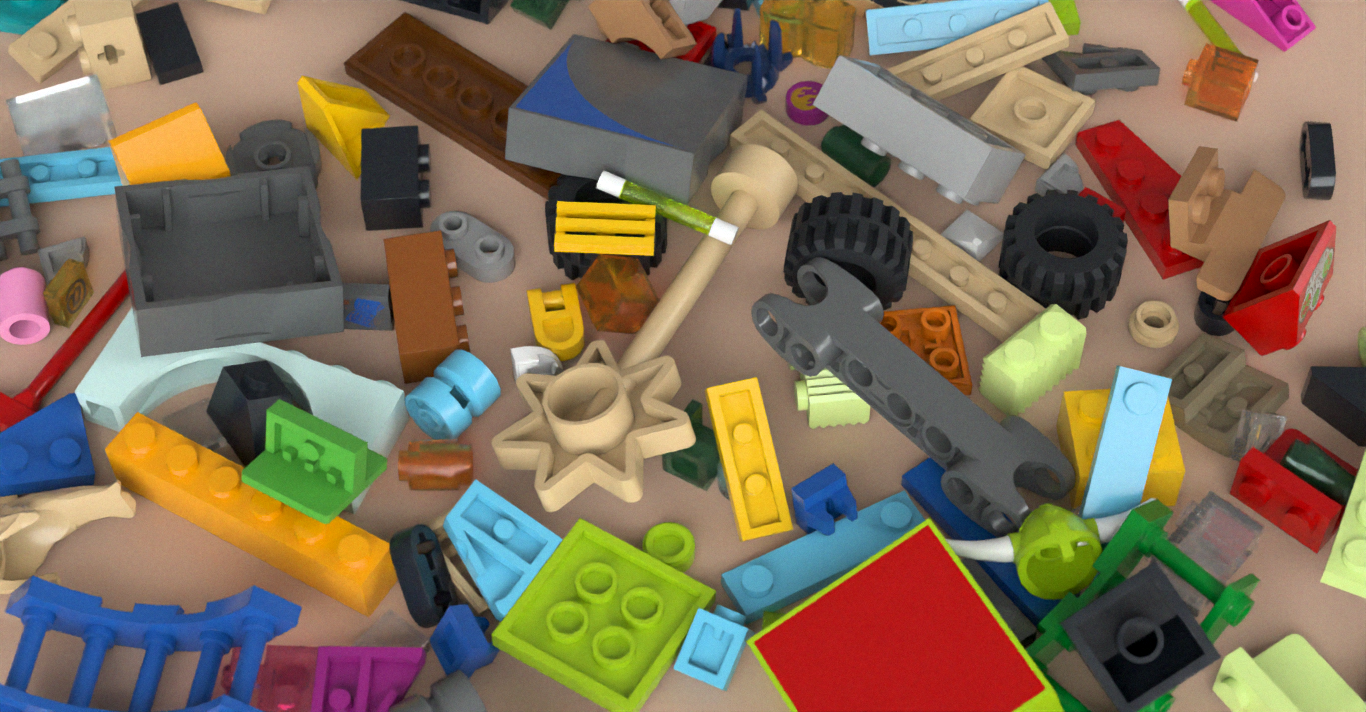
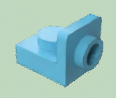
M718 604L713 614L698 608L673 669L727 691L746 646V641L756 635V633L743 627L747 617Z

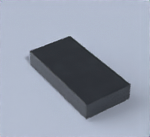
M178 2L136 14L143 41L160 85L204 72Z

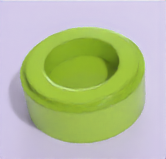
M674 522L657 524L650 528L643 538V552L682 573L687 571L694 562V537L690 530L681 524Z

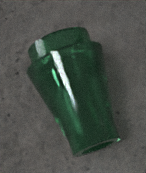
M1295 438L1283 456L1280 465L1333 501L1346 506L1356 476L1350 474L1311 440L1306 444Z

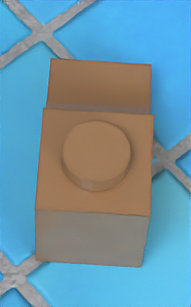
M594 0L588 6L596 18L599 30L604 36L609 38L612 44L639 40L648 45L660 59L685 55L697 45L668 0Z

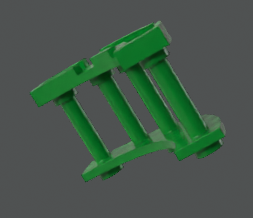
M1156 499L1131 510L1110 543L1093 563L1092 567L1099 572L1098 576L1079 598L1069 592L1038 623L1037 630L1042 635L1025 650L1054 689L1064 712H1092L1047 674L1049 670L1047 665L1064 649L1068 652L1076 651L1059 626V623L1127 580V577L1143 556L1146 558L1154 556L1214 604L1200 624L1212 644L1216 642L1229 624L1232 627H1236L1251 611L1255 601L1249 596L1260 582V579L1251 573L1228 586L1224 585L1166 539L1168 533L1163 528L1174 512ZM1178 686L1138 712H1168L1175 701V697L1171 694Z

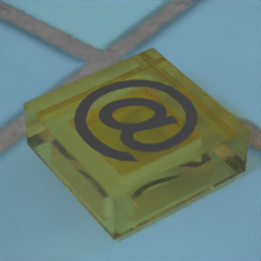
M70 258L65 261L43 292L54 324L68 329L94 294L84 263Z

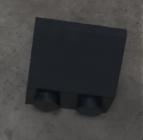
M1156 561L1059 623L1069 641L1119 712H1138L1221 658V655Z

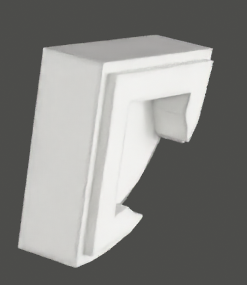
M523 346L510 349L515 383L519 376L526 373L557 376L564 371L560 359L549 349L537 346Z

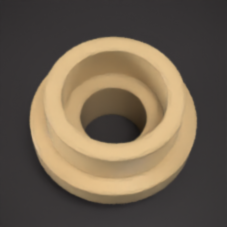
M1152 300L1142 303L1132 312L1128 329L1131 336L1138 343L1151 348H1160L1171 344L1175 340L1179 330V322L1174 310L1168 304Z

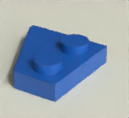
M75 393L67 394L0 433V497L94 485L95 470L80 404Z

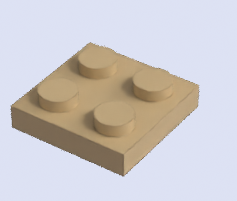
M1021 66L1004 75L969 120L1026 154L1025 160L1048 170L1093 114L1096 100L1077 91H1072L1058 82Z

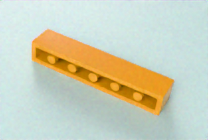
M139 412L131 418L105 448L115 478L121 481L122 486L368 618L398 581L390 555V543L338 516L329 524H323L241 481V472L244 467Z

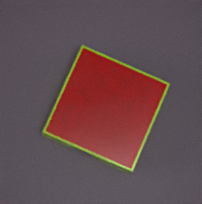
M930 518L746 641L791 712H1064L1052 686Z

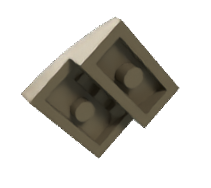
M1204 332L1159 375L1172 379L1168 397L1175 426L1198 442L1227 458H1230L1289 399V385L1287 382L1246 365L1245 350Z

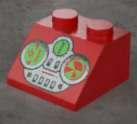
M1331 220L1259 249L1240 288L1222 317L1261 356L1281 349L1285 351L1297 346L1306 335L1305 327L1310 317L1324 300L1323 293L1333 275L1336 226Z

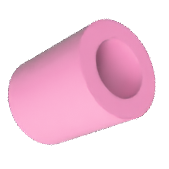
M16 267L0 275V336L7 342L19 345L32 344L44 339L50 331L45 278L39 272L25 267Z

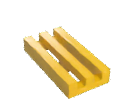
M557 201L556 233L554 239L555 252L654 256L656 205ZM566 232H588L596 233V235H572L566 234ZM615 234H637L645 235V237H621L615 236Z

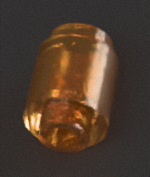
M459 439L409 440L408 450H399V481H408L410 491H460V485H472L473 483L472 444H460Z

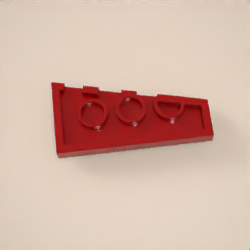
M1120 120L1077 132L1076 147L1111 201L1126 209L1124 221L1161 278L1164 280L1201 268L1204 261L1171 247L1168 200L1182 176Z

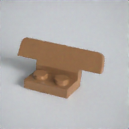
M1199 146L1168 200L1170 242L1172 248L1204 261L1196 277L1197 289L1219 300L1229 301L1240 288L1286 195L1278 184L1255 169L1241 194L1234 190L1223 189L1225 171L1222 168H1218V148Z

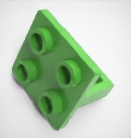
M279 399L266 412L265 451L242 470L241 481L323 524H329L387 469V458L368 449V442Z

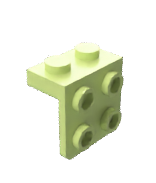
M1299 634L1286 636L1253 659L1242 647L1234 650L1223 658L1212 688L1232 712H1366V703Z

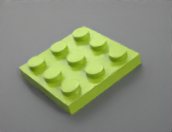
M579 518L492 633V645L610 712H639L679 655L698 608L709 612L715 603L716 591Z

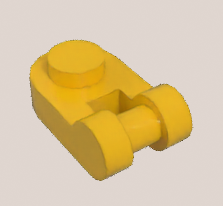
M575 282L561 284L560 290L542 292L541 288L526 290L536 346L551 350L560 361L573 359L580 354L584 347L585 336Z

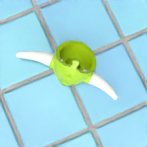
M1150 498V499H1148L1147 501L1143 502L1142 504H1140V505H1138V506H1136V507H1139V506H1141V505H1143V504H1146V503L1151 502V501L1156 500V499H1155V498ZM1045 503L1028 515L1019 532L988 540L962 541L946 539L956 555L981 561L1015 563L1021 584L1032 595L1045 600L1063 599L1069 592L1075 595L1092 582L1098 572L1092 565L1102 553L1101 544L1112 540L1132 509L1099 519H1081L1064 508L1052 505V503Z

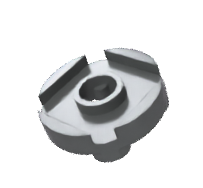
M263 121L251 125L239 134L241 140L234 146L233 150L230 144L226 152V164L231 176L240 173L309 166L316 189L318 186L317 177L322 168L319 144L312 132L304 128L305 133L294 129L289 121ZM278 157V160L281 161L277 165H268L269 158Z

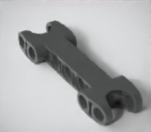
M815 257L802 265L798 270V284L811 305L798 304L781 295L769 293L761 297L752 306V320L757 331L783 359L797 371L807 376H816L825 368L946 470L941 477V486L946 497L972 521L994 536L1000 538L1010 533L1019 532L1024 520L1031 513L1016 487L1029 489L1037 495L1052 500L1062 499L1074 488L1075 471L1072 464L1046 436L1028 421L1015 415L1006 416L1000 423L995 421L880 324L883 320L884 311L878 297L853 275L825 258ZM813 272L822 278L826 287L816 280ZM768 311L774 316L776 322L770 317ZM1047 469L1051 470L1058 477L1060 483L1052 479ZM1002 512L1008 514L1015 521L1016 525L1009 522Z

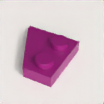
M318 646L311 712H389L390 707L404 699L424 667L427 655L423 647Z

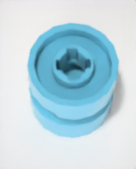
M455 350L434 370V377H426L405 397V407L411 418L425 434L443 445H451L472 424V417L482 415L501 396V388L495 376L481 360L467 351Z

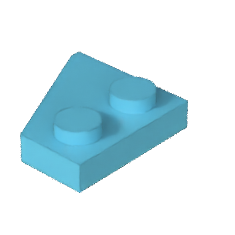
M475 480L446 516L443 528L492 614L499 622L504 619L563 540L478 480Z

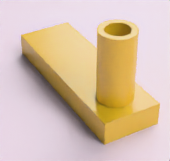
M757 377L706 388L704 390L740 542L793 530Z

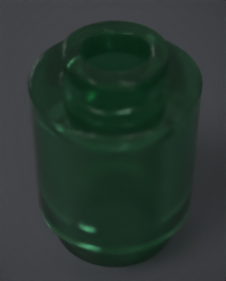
M843 124L840 127L835 126L831 128L821 142L822 152L873 188L880 184L891 167V159L888 156H881L864 147L860 143L863 136Z

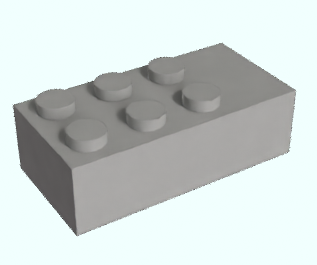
M839 55L813 103L815 107L862 135L863 139L860 143L864 147L881 156H886L889 153L899 158L901 161L898 167L920 180H923L926 176L939 183L936 191L959 204L963 200L975 206H979L980 202L998 204L1026 155L881 66Z

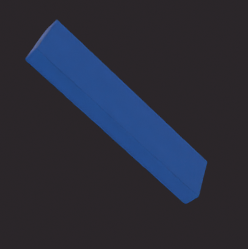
M931 457L902 475V487L953 540L978 541L998 538L972 521L946 497L941 486V477L946 470ZM1003 513L1004 517H1005L1009 522H1011L1012 524H1014V523ZM975 560L1036 628L1038 623L1062 600H1045L1032 595L1021 584L1015 563ZM1081 592L1075 594V596L1079 598Z

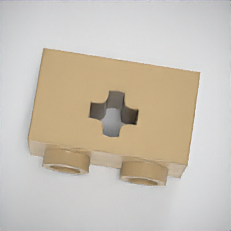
M73 0L75 15L67 16L74 43L83 42L84 47L78 48L84 75L93 73L98 91L151 80L147 54L132 0Z

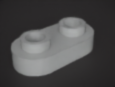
M449 211L439 215L432 222L430 232L442 231L444 250L454 248L457 267L481 282L494 283L506 279L515 268L514 247L510 240L473 216L462 211ZM486 251H495L494 253H485Z

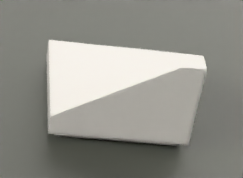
M966 210L940 235L980 262L1003 240L1004 233L969 210Z

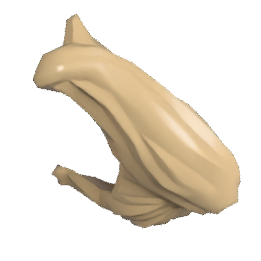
M117 479L105 486H77L35 493L0 505V595L12 593L31 576H35L37 570L44 563L48 551L52 550L54 543L65 539L76 529L107 517L128 519L136 515V500L129 492L121 490V481ZM58 572L36 576L57 585L61 583Z

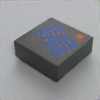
M342 283L344 329L393 330L394 314L390 284Z

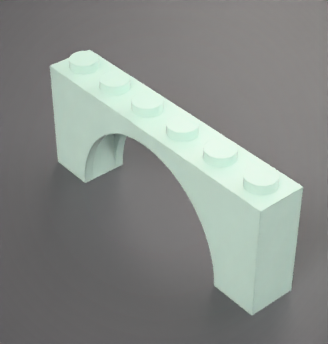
M132 308L75 390L85 420L120 432L137 412L146 416L157 406L181 392L201 385L216 383L223 366L267 360L291 393L292 400L298 403L304 411L368 442V449L386 458L409 421L408 411L405 407L404 390L398 389L394 384L385 380L374 381L353 374L343 366H329L311 360L298 351H284L263 342L141 357ZM372 483L343 511L355 514Z

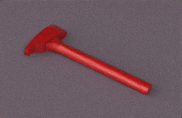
M126 270L122 272L27 388H24L13 398L0 392L1 432L38 412L42 400L130 295Z

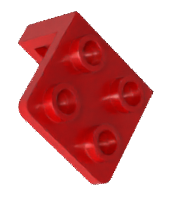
M1289 428L1264 453L1252 447L1242 457L1229 494L1317 554L1339 528L1358 469L1299 430Z

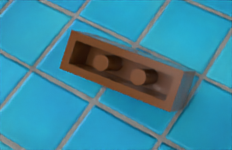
M441 230L383 239L404 384L421 382L426 377H434V370L455 350H464L470 353L466 324L456 326L455 316L464 315L460 286L450 287L449 278L458 277L454 248L444 250Z

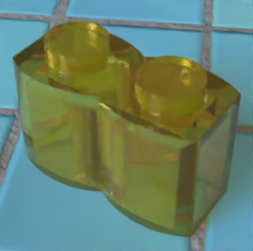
M764 0L760 7L759 46L763 43L768 50L770 21L773 19L781 27L783 54L790 51L793 58L802 57L815 66L828 69L833 68L839 55L850 56L854 47L856 8L842 0Z

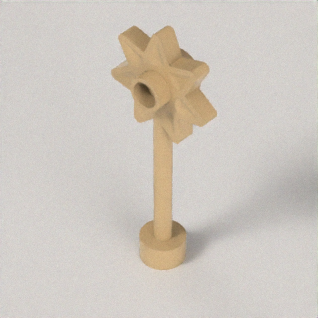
M743 144L732 151L711 183V194L720 209L716 218L739 227L733 244L729 245L709 236L713 221L618 363H616L606 342L595 340L588 345L576 366L563 371L557 376L526 373L517 378V388L530 414L495 435L491 440V444L503 469L537 470L534 486L545 511L555 512L593 483L598 484L628 503L637 502L643 496V459L689 448L695 443L696 437L689 415L680 409L668 405L682 385L675 360L671 356L660 357V355L745 227L758 230L771 228L777 223L798 189L797 176L790 164L775 151L757 144Z

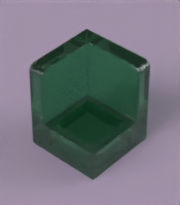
M692 399L684 412L689 415L696 441L689 448L662 454L663 470L707 492L723 468L714 430L703 425L702 403Z

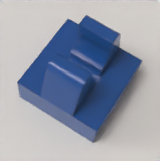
M834 463L791 488L796 524L807 535L816 530L824 535L835 533L834 519L842 514L851 522L858 518L856 500L847 486L846 474Z
M468 604L449 606L428 640L446 676L459 669L470 679L475 670L491 664L500 649L492 645V642H487L484 633L490 626L489 621L484 617L474 616Z

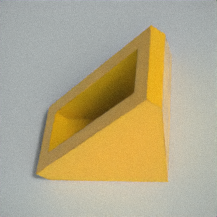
M302 75L297 84L306 127L358 181L361 175L362 129L383 128L390 115L364 89Z

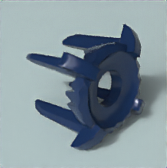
M735 8L732 32L726 34L729 48L725 49L724 33H719L713 42L711 67L739 73L734 69L737 64L752 62L751 74H747L745 98H752L754 104L767 102L765 94L775 86L779 73L792 63L793 56L790 51L783 54L781 27L773 19L770 21L768 50L763 43L759 46L756 41H753L751 45L749 43L743 45L740 8Z

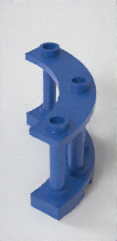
M33 575L11 593L5 609V613L20 618L25 626L5 685L0 683V712H122L89 708L106 651L113 648L114 645L146 650L128 712H151L167 656L174 654V651H201L186 707L184 709L161 712H264L251 706L250 701L266 642L296 627L302 607L253 585L233 596L207 602L205 612L184 614L185 610L179 605L135 603L133 612L102 608V597L75 591ZM51 630L80 637L86 643L67 704L26 693L45 634ZM242 647L229 695L223 694L211 700L223 655L228 654L231 648Z

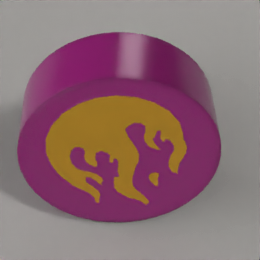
M802 81L791 86L786 93L785 110L787 116L795 123L805 126L817 125L825 121L829 115L813 105L823 85L814 81Z

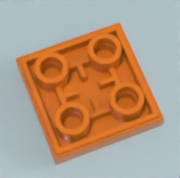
M955 305L884 311L883 320L880 322L884 328L964 395H971L972 380Z

